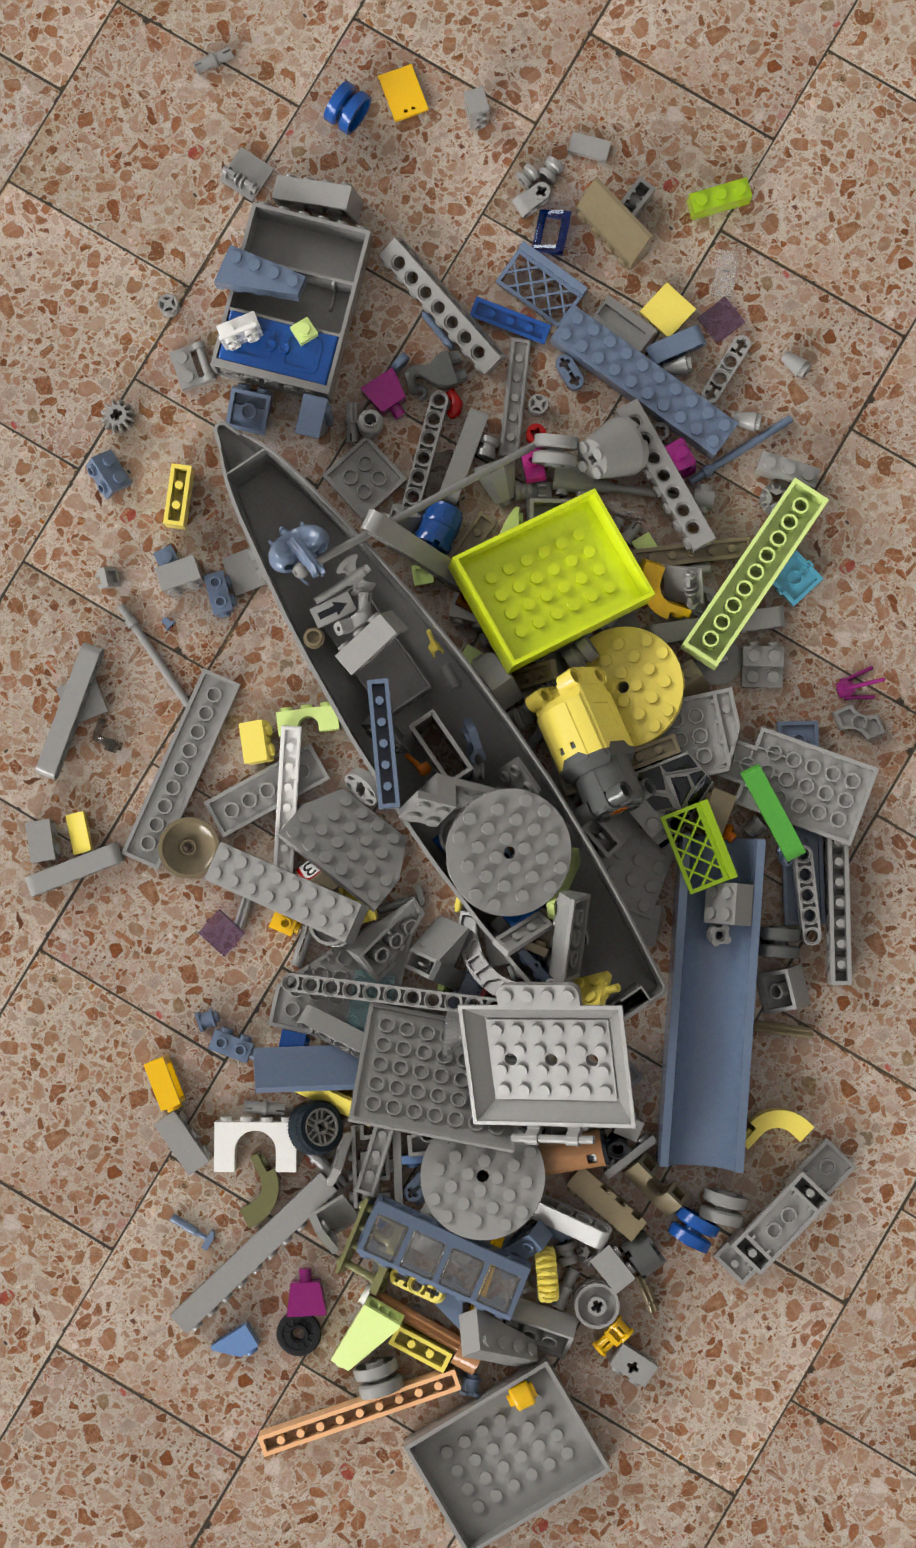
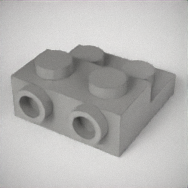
M747 642V646L741 647V688H783L784 646H779V642H768L767 646H759V642Z

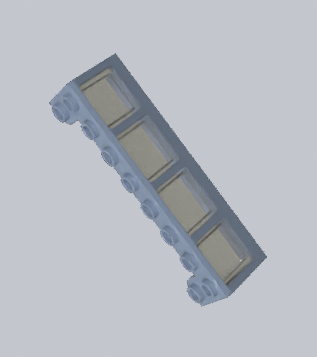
M379 1194L360 1234L356 1252L365 1259L369 1260L371 1258L378 1261V1264L382 1267H391L402 1276H411L422 1285L429 1284L442 1294L449 1293L460 1302H469L480 1311H489L500 1320L506 1319L510 1321L531 1270L530 1261L485 1241L459 1236L445 1228L437 1219Z

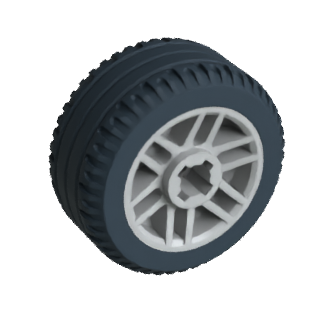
M310 1100L299 1104L293 1110L289 1118L287 1130L291 1143L298 1151L307 1155H323L331 1152L340 1143L344 1125L340 1112L333 1104L325 1100Z

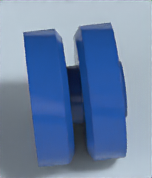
M344 81L329 100L324 112V119L332 125L338 124L339 130L350 135L363 121L371 105L372 98L364 91L357 92V87L351 82Z
M682 1206L678 1209L676 1215L685 1224L672 1221L667 1231L685 1245L707 1254L712 1243L702 1234L711 1238L716 1237L721 1227L714 1222L699 1217L698 1212Z

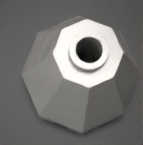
M497 460L474 467V473L496 462ZM514 461L479 479V482L495 504L499 503L500 506L512 503L511 499L515 498Z

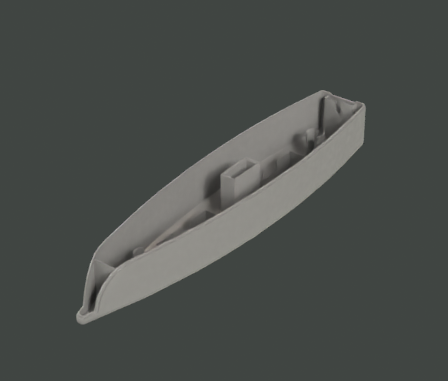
M225 421L218 422L214 426V435L220 452L221 468L225 485L240 525L303 657L350 741L375 780L373 741L361 726L370 714L367 680L389 679L392 721L405 736L403 739L412 748L408 754L420 764L427 761L431 766V772L422 776L418 773L416 767L404 757L406 753H396L400 807L417 790H420L425 785V781L430 780L431 776H434L436 773L447 775L419 734L435 724L465 768L454 778L497 789H506L507 787L500 780L495 770L515 756L519 757L542 790L537 795L553 805L563 818L570 835L571 848L580 849L581 864L569 890L591 894L581 972L578 978L608 971L612 975L610 985L619 983L621 990L620 992L610 994L605 1005H623L624 1022L666 993L667 985L597 852L545 768L469 661L410 589L366 540L324 562L323 567L326 573H324L323 577L318 573L319 576L313 578L309 572L304 578L309 583L308 586L295 577L292 571L289 573L275 571L269 563L268 553L271 546L268 541L275 542L276 539L282 536L279 532L281 526L286 527L289 531L301 526V522L304 525L322 527L330 537L329 547L325 552L359 535V533L301 473L278 453L255 438L241 434ZM357 554L356 568L368 564L371 569L363 579L376 583L375 587L368 592L372 594L371 612L373 614L376 612L380 614L392 610L406 625L408 630L396 636L392 640L393 643L381 650L378 656L362 670L351 675L335 655L339 652L338 647L345 641L350 642L354 638L353 633L338 636L333 626L336 622L346 619L354 613L320 629L325 636V641L320 648L311 649L307 647L303 636L308 629L318 628L309 610L317 606L313 598L343 580L347 575L345 573H336L339 564L346 557ZM353 584L351 586H347L346 588H344L337 594L333 595L326 601L347 591L350 595V592L354 588ZM350 595L358 611V596ZM428 629H431L434 639L439 642L444 650L443 654L440 650L436 651V658L432 656L428 649L430 644L426 632ZM449 663L452 664L458 679L462 681V686L454 691H450L446 687L447 683L439 670ZM469 717L477 729L482 749L486 755V760L482 759L481 754L474 756L476 764L479 765L481 762H484V781L481 779L474 781L473 763L466 752L467 743L461 731V727H464L462 720ZM453 810L438 827H430L423 823L409 822L406 819H402L432 865L476 923L493 942L496 937L493 934L495 929L490 924L498 915L486 913L476 908L459 894L453 881L450 879L446 866V856L432 841L439 834L440 827L444 821L460 811ZM552 948L549 952V955L545 957V961L547 962V964L548 959L551 956ZM520 950L509 957L504 955L525 982H538L533 976L534 971L531 967H526L519 960L520 955L518 952Z

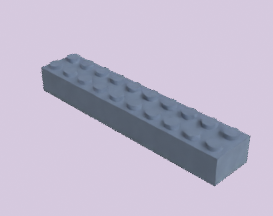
M576 305L551 337L550 344L564 354L571 356L576 363L630 402L638 399L648 415L658 422L665 423L670 431L680 438L683 437L688 444L711 460H713L738 425V422Z

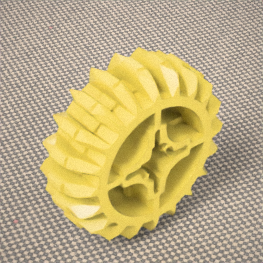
M545 1246L542 1251L534 1256L538 1300L541 1303H552L559 1299L556 1253L553 1246Z

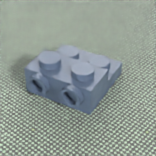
M238 383V386L234 385L231 389L226 422L237 430L265 435L274 394L269 393L270 389L258 387L257 390L250 389V385L246 383Z

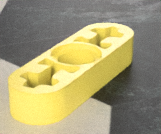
M393 1269L390 1273L392 1284L435 1304L441 1303L445 1299L446 1294L439 1292L437 1297L427 1292L428 1288L436 1291L435 1287L431 1285H422L420 1290L415 1291L413 1289V1283L416 1281L415 1278L408 1276L406 1278L409 1280L405 1282L396 1278L399 1274L397 1270Z

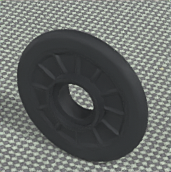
M286 1314L277 1326V1341L280 1347L290 1355H307L316 1349L321 1340L320 1324L314 1316L287 1317ZM294 1329H303L305 1332L304 1337L301 1339L295 1338L293 1335Z

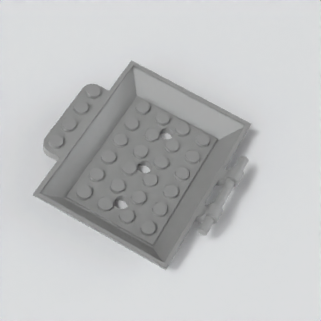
M505 982L496 992L498 1005H458L473 1124L527 1126L525 1134H512L511 1141L525 1142L526 1145L560 1143L566 1144V1146L595 1144V1136L582 1135L583 1127L637 1128L623 1005H583L581 990L573 982ZM508 1054H514L517 1062L510 1061ZM548 1054L555 1055L557 1062H551L548 1059ZM588 1055H595L598 1058V1063L591 1062ZM542 1126L568 1127L566 1135L541 1134Z

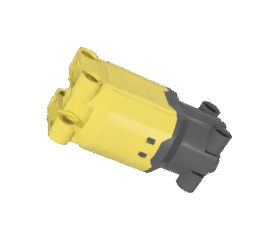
M584 666L568 669L556 678V686L539 688L525 699L528 709L536 713L538 717L537 723L561 778L566 783L576 787L583 804L574 809V816L581 825H585L590 821H594L595 824L609 822L621 814L637 809L641 802L656 794L654 783L648 778L639 782L631 764L635 748L614 700L604 685L607 681L606 674L599 667Z

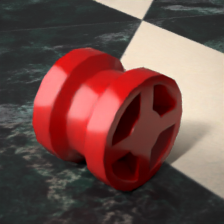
M538 423L530 425L526 432L527 442H533L536 433H546L544 426Z

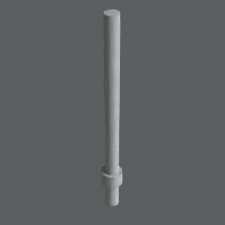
M124 603L121 604L117 609L126 620L125 624L129 629H132L186 708L189 702L188 697L139 627V621L135 616L131 615Z

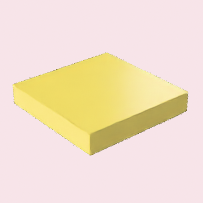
M666 283L639 313L660 333L668 337L673 335L696 311V308L670 284Z

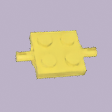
M608 971L577 978L573 982L581 990L583 1005H605L610 994L620 992L621 990L619 983L610 985L612 975Z

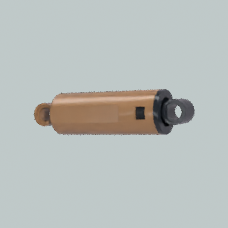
M605 1128L582 1132V1135L595 1136V1144L566 1146V1144L540 1143L538 1148L544 1160L545 1176L611 1165V1157L622 1159L627 1155L628 1139L613 1133V1131L607 1137Z

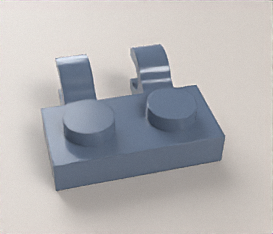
M470 717L463 719L464 727H461V731L467 743L466 752L471 762L475 763L474 756L476 754H481L482 759L486 760L475 725Z

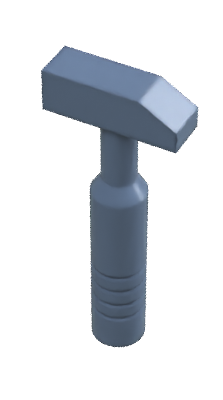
M175 1214L169 1220L190 1234L197 1235L205 1240L201 1248L206 1251L215 1238V1230L212 1229L207 1236L200 1232L197 1227Z

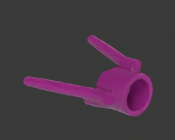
M870 666L840 679V682L836 683L838 697L844 698V701L850 699H875L874 695L852 694L855 693V688L884 682L886 679L883 677L854 684L853 681L849 682L873 670V666Z

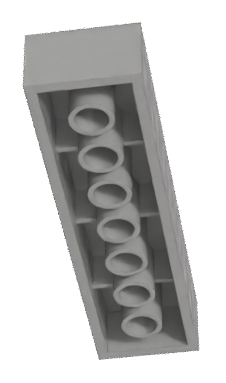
M220 842L204 878L222 888L352 945L369 909L367 905L223 842Z

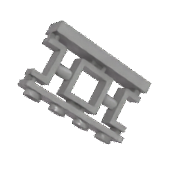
M352 1124L351 1129L347 1130V1133L353 1134L351 1139L352 1150H348V1162H352V1170H349V1183H353V1191L349 1192L350 1203H354V1209H358L361 1201L369 1197L362 1194V1200H359V1193L354 1192L358 1173H360L367 1151L362 1150L360 1152L361 1159H357V1131H360V1140L370 1139L372 1135L364 1133V1124ZM394 1130L393 1158H390V1150H388L385 1159L386 1174L380 1175L375 1196L378 1197L381 1194L391 1199V1191H380V1180H390V1172L394 1171L395 1199L392 1200L404 1205L403 1166L401 1161L402 1136L400 1131Z

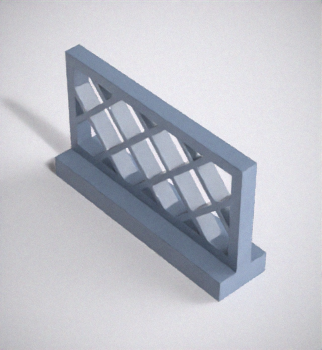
M522 241L517 252L495 281L557 328L575 305L577 306L589 291L585 285L525 241ZM520 255L527 260L528 268L516 269L515 262ZM540 269L543 271L544 279L532 281L531 270ZM528 271L530 282L518 284L517 272ZM506 274H515L516 284L506 285L502 282ZM547 282H558L560 291L548 293ZM545 283L546 294L534 295L533 284ZM530 285L532 296H521L519 287ZM571 292L577 296L573 304L564 305V293ZM561 294L562 305L550 307L549 296ZM547 297L548 308L539 309L536 307L535 298ZM563 308L564 316L558 323L552 319L551 310Z

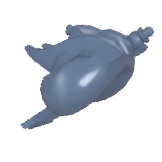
M303 522L300 523L301 526L291 531L281 526L279 532L282 536L276 539L275 542L268 541L271 546L268 553L271 567L277 572L289 573L297 562H301L303 566H306L313 578L319 576L318 573L323 577L326 570H324L323 563L320 565L315 557L324 553L329 547L330 537L326 530L317 525H304ZM304 578L300 579L307 586L309 585Z

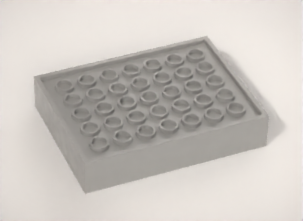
M546 1354L539 1357L538 1362L522 1367L479 1393L480 1398L473 1397L404 1440L406 1453L462 1548H484L611 1471L609 1460ZM526 1379L528 1382H532L538 1397H536L534 1405L518 1411L515 1406H510L506 1395L509 1394L508 1389Z

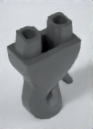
M448 350L437 354L429 364L409 367L405 371L404 376L410 394H421L419 397L420 402L429 394L426 386L416 383L415 380L417 378L441 390L458 388V384L467 381L468 377L465 368L455 372L453 369V365L462 363L460 352L452 351L448 353Z

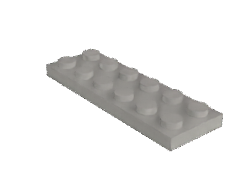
M311 743L300 749L298 797L330 780ZM279 761L204 802L223 838L276 810Z

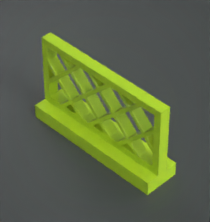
M708 799L659 817L690 895L738 877ZM696 808L698 813L696 823L685 819L687 812ZM675 817L681 820L676 831L668 827L666 819ZM683 822L694 826L690 837L679 832ZM697 827L706 833L703 843L693 839ZM677 835L688 839L684 850L677 848L675 845ZM691 841L702 845L697 856L687 852ZM704 847L713 851L714 855L711 862L700 858ZM685 854L696 858L692 869L684 867L682 863ZM699 860L709 864L705 876L694 871ZM712 866L720 869L722 878L713 880L708 877ZM693 874L702 877L703 881L699 887L693 889L690 879Z

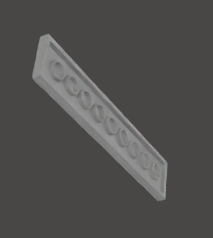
M203 668L121 854L157 870L160 869L162 865L158 854L160 835L171 822L183 818L241 684Z

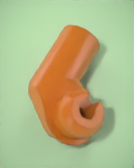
M732 824L726 825L722 835L723 839L729 843H732L737 838Z

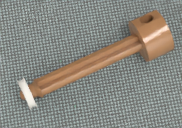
M370 1281L361 1288L360 1292L362 1294L357 1303L360 1302L363 1306L368 1295H371L405 1315L404 1323L453 1350L454 1353L450 1360L451 1364L470 1375L474 1373L481 1360L462 1357L461 1336L386 1293H381L377 1296L369 1292L372 1286Z

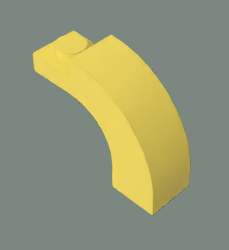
M784 1108L765 1109L756 1113L748 1120L753 1127L746 1129L745 1147L749 1149L764 1132L773 1128L785 1129L801 1142L813 1130L814 1126L794 1111Z

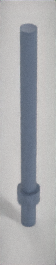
M790 415L711 465L707 464L700 468L701 471L688 478L689 483L694 485L703 478H709L714 474L713 472L791 424L793 422Z

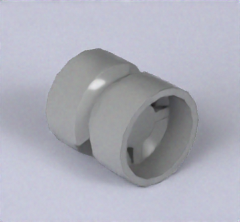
M586 636L575 641V646L570 645L561 652L571 668L586 667V662L592 663L600 657L599 652Z

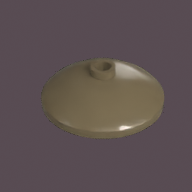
M194 817L180 818L171 822L161 833L158 842L159 858L163 866L172 874L181 878H196L208 872L218 849L219 839L214 829L205 821ZM186 843L191 844V849L188 851L184 849Z

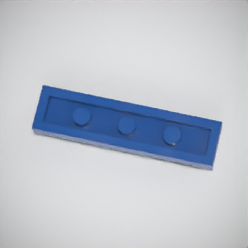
M476 296L470 313L474 318L541 344H545L552 326Z

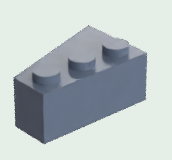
M304 393L295 429L296 434L320 438L328 432V428L333 426L334 415L333 410H331L332 406H330L327 398Z

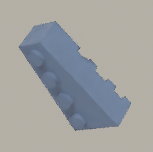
M230 245L214 283L217 289H228L241 293L248 292L260 296L267 295L300 302L307 286L306 276Z

